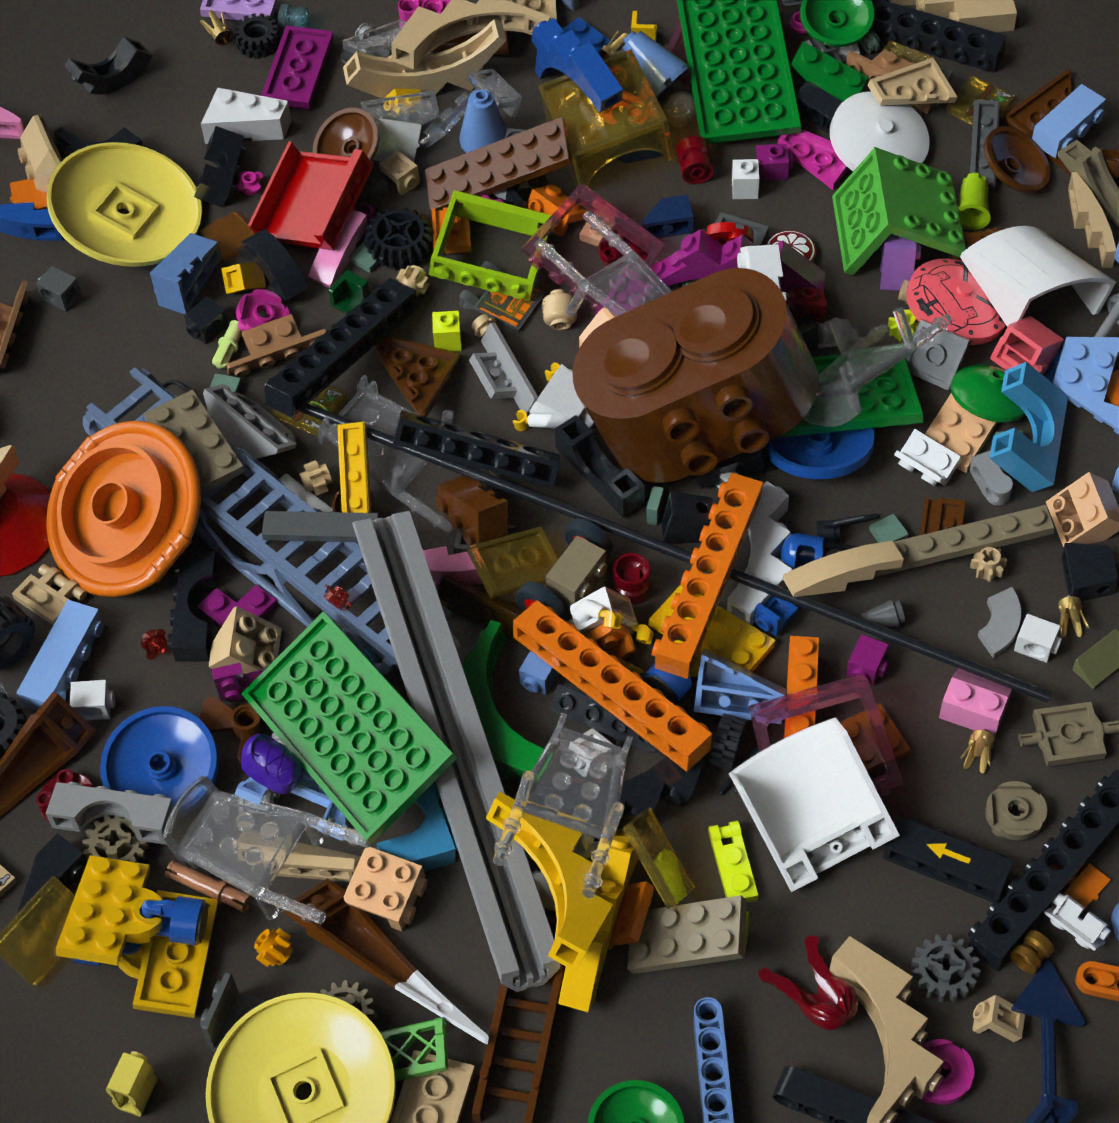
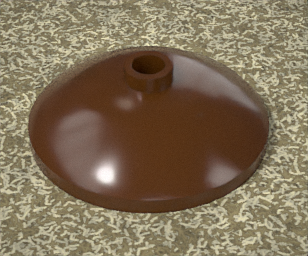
M342 109L331 115L318 130L313 143V153L351 157L354 149L363 150L372 162L380 144L378 123L371 114L363 109Z
M1006 126L997 127L987 135L984 141L985 158L991 171L1001 182L1014 190L1026 193L1040 191L1050 179L1048 159L1041 147L1030 136L1018 129Z

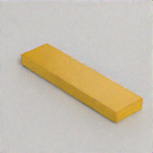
M365 422L339 424L337 427L342 512L371 513L367 424Z

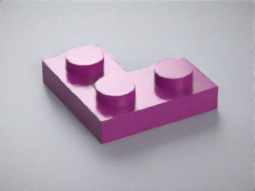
M256 584L237 603L216 588L197 606V609L201 615L221 629L230 612L236 606L264 619L278 603L276 598Z
M241 663L211 669L220 701L235 702L241 700L244 697L241 693L265 669L244 674Z

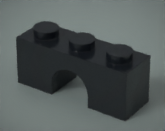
M215 126L208 141L204 159L213 162L218 167L205 164L197 182L194 198L219 207H223L226 199H232L236 185L232 184V181H236L241 166L237 165V162H241L245 152V147L242 146L244 136Z

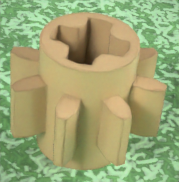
M407 266L406 270L401 268L396 277L400 283L415 289L416 297L419 294L424 295L429 287V284L426 283L429 278L426 272L419 266Z
M316 460L305 464L304 468L306 471L299 473L306 492L314 491L316 496L328 492L326 485L333 482L326 464L319 466Z
M985 547L980 552L974 553V559H971L970 568L976 569V578L980 577L991 582V579L996 576L1002 577L1007 558H1001L1000 548Z

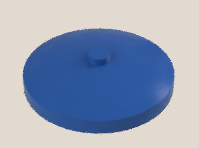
M866 428L854 431L847 430L778 437L770 440L764 449L767 457L775 466L791 475L808 479L837 478L858 470L868 462L874 450L873 428Z
M152 707L131 715L112 732L102 752L100 764L103 786L111 790L122 792L132 790L143 795L153 796L161 794L171 798L177 813L175 819H178L197 808L212 790L218 775L219 752L211 732L195 715L176 707Z

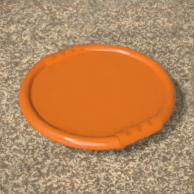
M125 421L105 427L92 436H88L55 476L56 480L50 494L46 517L50 550L64 576L69 580L74 579L79 583V587L90 594L103 597H122L140 592L155 583H159L192 542L201 506L199 473L195 461L185 444L175 434L162 426L145 421Z

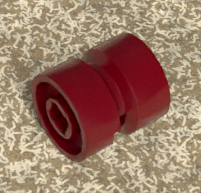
M689 136L678 142L676 154L680 164L682 179L688 184L694 185L708 181L714 174V167L706 139L701 136Z
M636 553L620 556L615 561L613 567L614 591L630 598L632 605L639 604L646 600L650 592L649 562L645 557Z

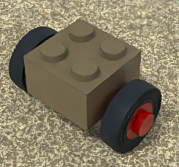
M574 519L564 532L565 540L569 546L546 575V587L532 581L525 582L516 593V601L519 607L525 611L538 600L544 606L551 607L560 618L565 615L573 619L570 611L571 605L606 587L608 583L606 578L608 566L606 559L613 549L609 536L600 527L588 520Z

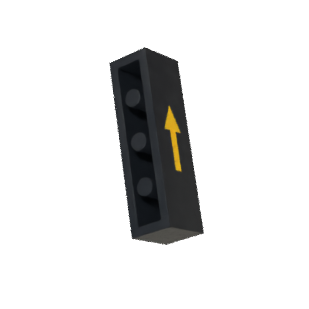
M898 816L895 827L900 836L886 843L883 855L884 860L990 902L1000 899L1010 875L1013 860L1008 859L1000 852H990L982 849L972 841H962L951 837L944 830L923 826L913 818L905 819Z

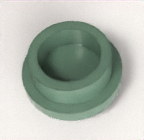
M872 30L859 41L861 47L867 53L876 52L880 49L878 44L880 39Z

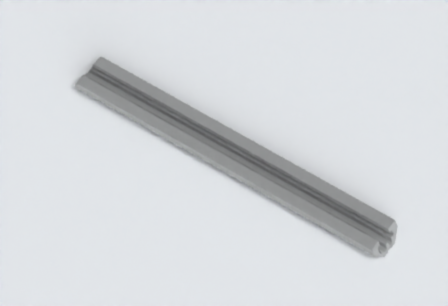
M406 511L392 514V516L375 520L370 518L354 521L352 525L410 704L458 757L435 781L500 982L516 992L530 987L542 986L560 969V963L548 957L554 938L523 847L509 834L486 819L499 791L504 794L505 792L411 513Z

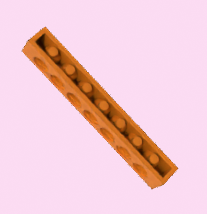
M731 472L728 481L721 483L718 492L719 503H713L709 513L711 522L709 526H703L699 539L702 542L700 548H694L690 559V564H693L691 570H685L681 580V586L683 587L681 594L676 592L671 605L673 613L671 617L666 616L661 629V632L664 633L661 640L656 639L651 655L655 656V669L688 679L761 500L763 482ZM685 617H690V618H693V619L687 620V619H684V618H685ZM680 640L683 641V643H676L674 641Z
M537 600L513 620V638L686 772L711 750L712 733L706 725L692 719L681 706H675L665 698L660 690L653 689L643 681L639 674L631 672L624 667L618 658L607 654L593 639H588L582 635L572 623H567L557 616L551 607L544 606Z

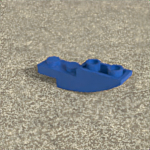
M34 202L0 204V232L24 239L63 241L62 235L58 232L50 218L48 209L36 210Z

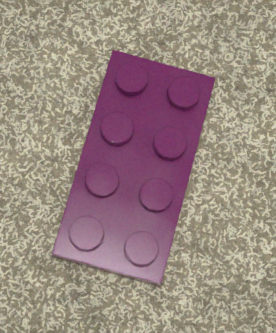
M286 25L261 96L286 100L289 107L310 109L334 39L333 31Z

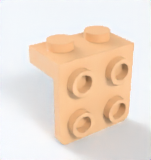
M367 847L362 853L345 892L344 900L348 905L388 919L391 928L403 931L405 924H410L414 918L416 907L413 905L417 896L421 897L424 894L428 880L425 879L426 876L421 865L375 848Z

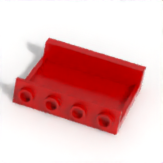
M288 142L250 219L248 227L254 234L264 229L270 232L280 243L334 250L374 164L363 150L354 149L351 157L302 152L292 142Z

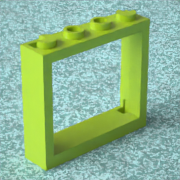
M453 190L431 257L429 275L466 286L512 296L516 299L530 301L550 235L553 216ZM456 216L538 237L539 242L528 278L525 279L444 258L443 255Z

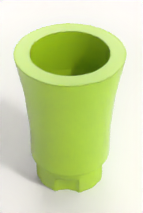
M969 173L963 179L960 187L958 211L961 226L965 230H980L989 224L991 218L988 203V180L979 173Z

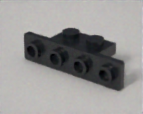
M562 683L557 685L550 706L552 712L652 754L657 752V748L586 693Z

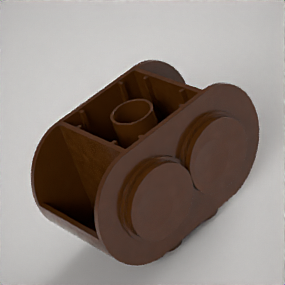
M730 268L715 272L604 322L584 340L577 352L573 366V384L577 396L617 462L623 469L628 468L638 479L649 482H671L689 475H703L710 472L717 463L742 452L753 453L761 450L770 440L784 435L804 418L815 400L819 384L816 364L781 290L768 276L747 268Z

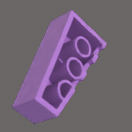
M890 234L880 246V272H882L880 290H900L904 280L910 281L914 273L915 259L920 260L921 244Z

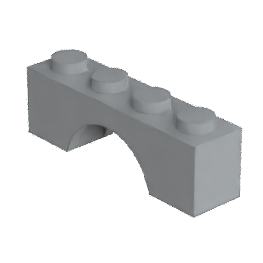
M56 782L46 811L52 828L81 832L90 822L97 818L108 815L120 816L132 823L138 841L166 845L177 814L172 799L161 794L150 796L139 794L132 790L122 792L111 790L104 786H97L96 788L87 787L76 782H69L67 784Z

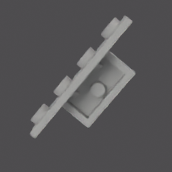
M490 323L481 339L487 353H473L469 361L490 399L514 398L519 409L524 410L527 416L531 414L529 410L537 401L538 396L496 323Z

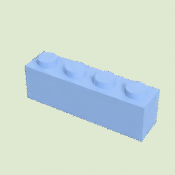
M67 600L16 692L23 708L37 712L52 692L58 693L64 700L66 699V692L71 682H76L79 668L83 661H86L90 656L93 642L103 632L104 622L98 609Z

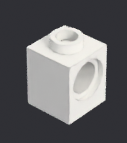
M758 159L733 160V199H758Z
M1027 614L1018 634L1014 651L1047 663L1050 654H1057L1062 638L1057 637L1060 625Z
M106 680L71 682L70 706L86 721L110 719V708L115 707V694L113 690H109Z

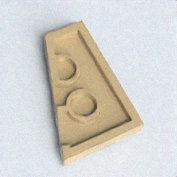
M933 57L870 79L868 87L879 105L955 103L958 98Z

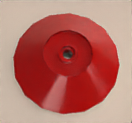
M12 473L4 483L7 490L0 498V577L13 575L36 563L50 548L47 537L46 517L51 493L46 486L27 475Z

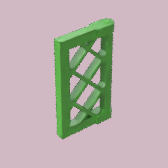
M444 1017L380 1032L386 1044L397 1052L392 1058L394 1066L402 1056L412 1063L410 1067L395 1070L396 1082L448 1070L447 1028ZM435 1029V1036L430 1042L419 1036L421 1032ZM410 1035L400 1049L390 1043L394 1038ZM418 1039L426 1047L417 1059L413 1060L405 1052ZM431 1050L436 1052V1061L421 1064Z

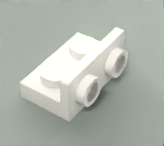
M916 429L912 432L901 452L896 451L894 454L901 459L898 463L910 472H913L914 468L923 472L921 478L933 486L937 482L946 486L963 459Z

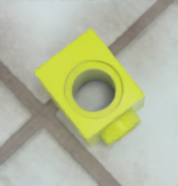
M459 311L432 312L434 346L451 352L462 351Z

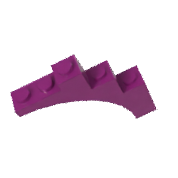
M700 229L682 239L680 251H676L671 256L652 266L650 286L661 290L672 284L701 279L725 269L738 268L737 256L738 253H741L740 248L756 245L743 235L722 245ZM785 241L777 243L779 245L783 277L780 278L781 290L790 294L792 288L809 287L823 289L824 292L825 272Z

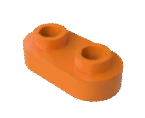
M1094 961L1085 962L1079 967L1075 982L1081 992L1091 996L1119 1001V988L1117 987L1119 984V967ZM1091 977L1096 983L1090 984L1086 981V978Z

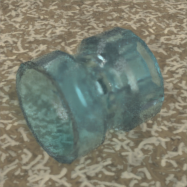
M282 3L278 13L279 27L285 28L288 25L306 28L309 15L308 8L303 6L294 8L291 4Z

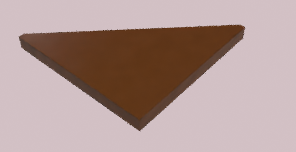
M1067 69L1002 116L1001 123L1006 127L1018 129L1032 138L1035 125L1072 93L1071 70ZM1044 152L1048 159L1071 175L1059 157L1055 159Z
M386 335L372 347V350L415 413L425 417L428 416L461 363L462 354Z

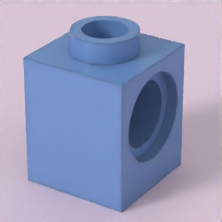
M530 651L519 669L520 684L530 692H540L546 695L559 672Z

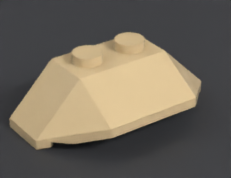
M39 114L32 117L20 137L21 148H18V155L21 163H26L25 171L28 180H33L37 190L47 193L50 178L56 167L62 162V159L43 115Z

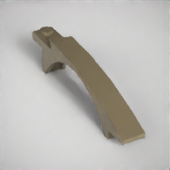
M1078 140L1058 151V157L1070 173L1077 172L1093 192L1104 213L1119 227V188L1106 166L1102 151L1097 147H1094L1091 151Z

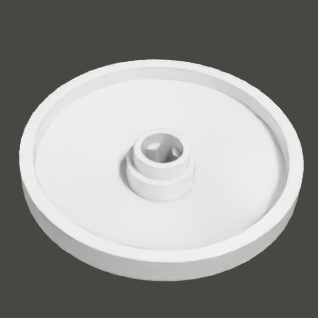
M862 92L847 98L836 110L830 124V140L834 151L840 160L852 171L859 166L874 147L904 156L918 163L924 162L929 151V133L925 122L918 112L909 104L879 105L872 92Z

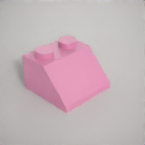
M958 668L952 676L943 698L939 718L974 731L987 729V732L995 737L1013 689Z

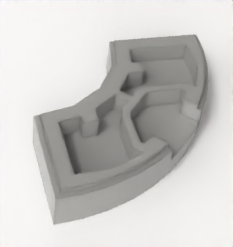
M1013 587L987 599L991 617L987 626L978 632V638L993 658L1000 655L1011 645L1020 625L1021 607Z

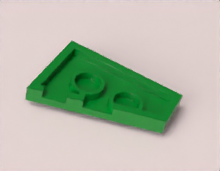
M804 41L790 64L806 81L814 83L841 102L860 93L868 78Z

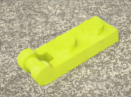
M738 820L729 822L728 826H709V837L726 898L742 895L747 900V903L757 901L758 892ZM731 837L733 844H722L721 839Z

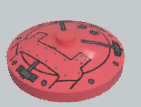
M935 259L922 264L914 271L907 286L906 298L911 312L919 322L920 319H924L972 340L970 345L990 342L1003 332L1006 324L963 261Z

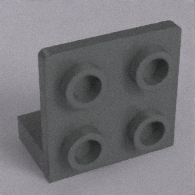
M225 972L222 981L218 980L212 993V998H214L209 1009L206 1008L200 1019V1027L212 1052H216L227 1032L241 1017L253 1008L266 1002L265 1000L240 993L233 975Z

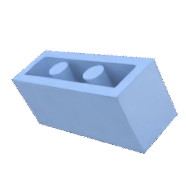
M1081 84L1035 125L1032 139L1044 152L1056 159L1058 151L1079 137H1084L1094 123L1098 124L1105 115L1104 106L1106 99Z

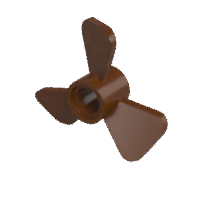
M208 697L204 701L199 719L211 733L233 730L235 738L240 742L238 760L241 763L242 749L246 741L255 734L263 733L261 722L263 719L249 704L240 705L232 710L216 697ZM247 722L252 723L249 726H242V724Z

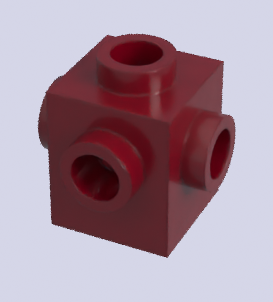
M809 287L792 288L790 297L786 298L792 315L817 321L818 326H822L828 307L823 289Z

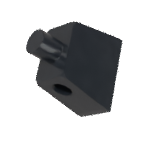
M670 492L661 519L662 540L669 544L702 543L699 541L703 526H709L711 522L709 513L714 503L713 499L707 496Z
M1065 543L1061 562L1068 595L1078 597L1082 602L1114 594L1119 578V561H1114L1112 548L1106 545Z

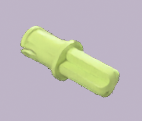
M236 320L230 322L224 337H221L218 341L219 347L212 359V364L218 369L226 368L233 352H237L239 348L238 342L242 336V331L239 329L238 321Z

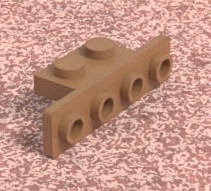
M885 49L872 61L854 51L848 53L846 60L847 66L868 77L865 82L866 84L869 83L870 79L914 64ZM932 104L909 105L927 114Z
M25 280L21 283L13 307L0 302V368L3 369L10 355L5 353L6 348L12 347L16 337V333L12 332L13 327L19 326L23 312L19 311L20 306L25 307L30 292L25 291L28 281Z
M290 314L242 331V337L250 356L228 363L226 365L228 376L243 377L258 367L268 368L283 358L293 359L302 350H306L318 337L325 334L327 330L322 329L301 337L294 318Z

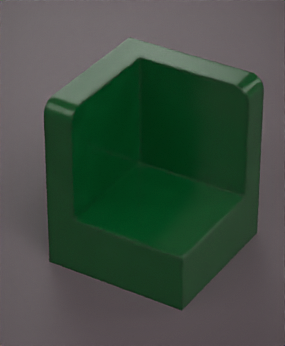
M346 270L328 290L331 307L344 314L350 310L352 311L360 304L363 298H367L370 295L368 281L349 270Z

